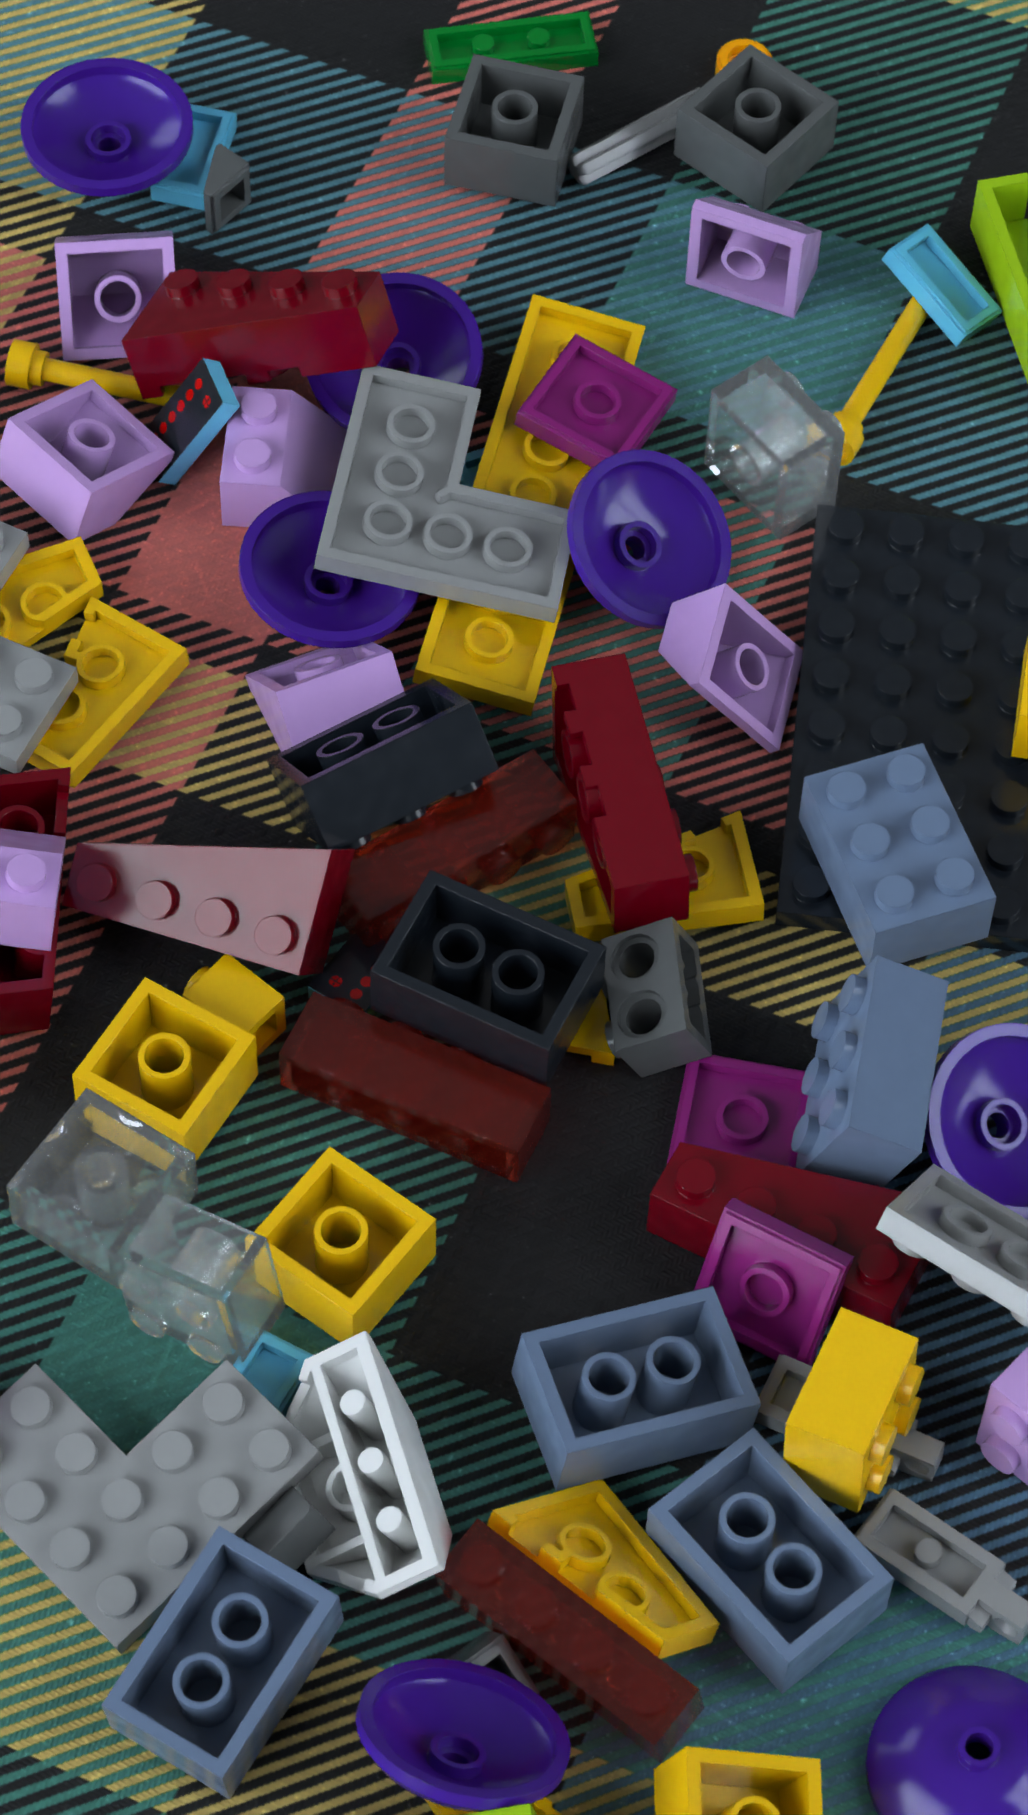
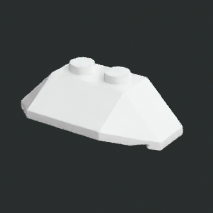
M363 1331L305 1359L298 1378L301 1384L288 1408L286 1418L320 1451L323 1460L294 1488L336 1529L304 1561L307 1574L323 1582L383 1599L445 1570L452 1539L448 1519L416 1419L371 1336L366 1331Z

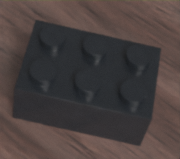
M434 678L266 759L294 825L325 849L356 850L371 840V833L391 823L402 825L412 822L428 811L427 805L447 795L450 797L466 795L483 784V777L499 770L472 702Z
M430 870L370 971L371 1009L541 1086L547 1087L603 987L606 947Z

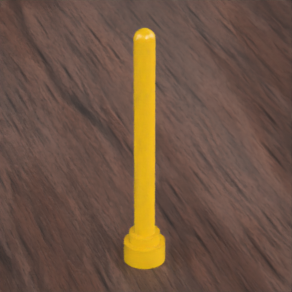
M913 296L842 411H836L832 415L825 416L813 433L811 446L814 452L824 461L837 466L848 465L853 461L864 442L862 425L864 418L928 316V313Z
M14 339L11 343L4 375L5 385L30 390L33 385L42 387L45 381L76 387L93 379L110 395L164 406L180 387L177 384L164 386L165 392L163 397L143 399L134 375L52 359L48 351L40 350L38 343Z

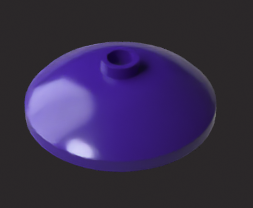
M123 58L90 59L58 70L41 82L32 92L24 106L20 122L25 154L32 166L44 178L65 190L99 197L120 196L138 192L166 178L181 164L187 155L194 131L191 105L182 88L161 70L139 61Z
M402 272L381 274L399 332L377 366L394 370L403 367L407 368L409 373L476 388L483 366V344L478 324L467 304L449 287L432 278ZM362 369L307 376L312 392L323 411L330 415L338 425L347 430Z
M628 450L616 453L599 462L578 483L570 501L567 517V538L571 557L581 580L589 592L615 616L640 627L664 629L672 602L727 582L732 556L727 520L717 498L708 485L684 463L656 451ZM625 544L632 549L633 557L628 553Z
M332 491L303 492L272 504L257 516L248 528L242 541L238 567L239 579L246 599L258 616L269 626L286 637L304 644L323 648H350L365 645L385 637L407 619L416 605L419 592L314 569L316 553ZM327 590L333 594H324L319 591Z
M1000 1023L979 1028L961 1037L947 1049L935 1065L924 1138L933 1164L1027 1220L1028 1025ZM988 1117H991L996 1123L997 1133L995 1137H992L988 1131Z
M417 1659L388 1667L376 1674L364 1687L356 1712V1727L359 1738L379 1768L394 1782L409 1792L430 1802L453 1809L482 1812L534 1803L550 1794L559 1785L570 1758V1739L565 1725L555 1710L541 1696L510 1676L469 1662L450 1659Z
M966 1665L941 1668L915 1678L896 1692L885 1704L876 1719L866 1753L867 1786L877 1814L1028 1815V1683L996 1669ZM971 1743L983 1744L989 1750L990 1757L984 1760L974 1759L967 1753L965 1747Z

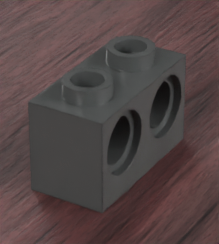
M671 916L601 939L602 945L606 947L604 983L601 989L609 1001L611 1020L605 1023V1035L612 1054L617 1059L622 1058L641 1078L712 1056L698 944Z

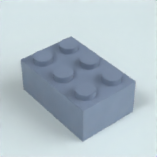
M923 743L804 777L799 820L865 966L877 955L903 963L988 937L997 897Z
M877 955L858 975L851 974L847 978L841 992L831 1002L824 1001L820 1005L811 1029L812 1038L818 1040L815 1057L811 1060L805 1071L801 1087L802 1093L808 1096L805 1114L797 1123L792 1137V1150L798 1153L795 1168L884 1187L922 1153L949 981Z
M713 1286L522 1333L511 1371L556 1491L728 1447L752 1429L761 1406V1401Z
M754 1427L648 1509L646 1524L648 1536L717 1619L723 1630L781 1694L801 1680L887 1609L894 1581L893 1576Z
M218 1526L101 1706L110 1727L226 1798L231 1799L343 1623L344 1617L339 1596L221 1526Z

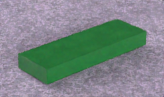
M589 11L424 29V47L432 85L464 81L473 54L555 71L598 66V48Z

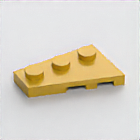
M81 536L23 556L0 591L1 637L30 647L84 610L90 596L98 600L103 597L102 581Z
M90 596L83 612L85 621L77 638H71L64 653L65 663L77 667L79 682L27 761L41 770L71 767L70 787L74 789L190 664L187 648L93 596Z
M741 810L722 817L721 825L718 828L697 836L691 830L682 833L681 847L683 854L691 853L695 861L698 874V891L689 892V919L677 921L684 930L764 921L765 903ZM592 869L565 879V900L572 932L594 942L622 933H614Z
M603 1479L492 1510L485 1528L488 1533L655 1660L712 1643L720 1623Z

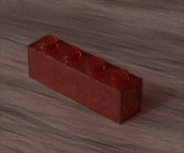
M532 749L500 767L499 770L483 777L484 782L478 789L458 797L449 796L428 808V811L420 818L398 825L356 849L337 918L351 935L355 932L368 948L382 939L387 944L430 870L478 891L490 884H503L511 879L521 866L542 854L545 856L555 854L568 844L575 832L578 801L536 751Z
M313 991L279 1052L280 1081L282 1086L516 1183L520 1179L550 1120L551 1088L536 1083L525 1076L485 1062L466 1050L454 1046L448 1047L426 1038L419 1030L399 1021L390 1023L365 1013L359 1005L345 998L336 997L331 999Z
M477 1518L448 1554L445 1570L434 1574L442 1592L492 1632L502 1633L511 1647L658 1762L662 1763L704 1709L700 1690L480 1519Z

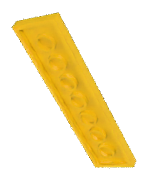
M533 294L472 487L569 509L570 501L578 483L592 467L514 425L517 411L575 334L635 365L646 326ZM571 553L569 555L555 623L437 597L412 682L421 684L434 678L465 698L531 716L575 568Z

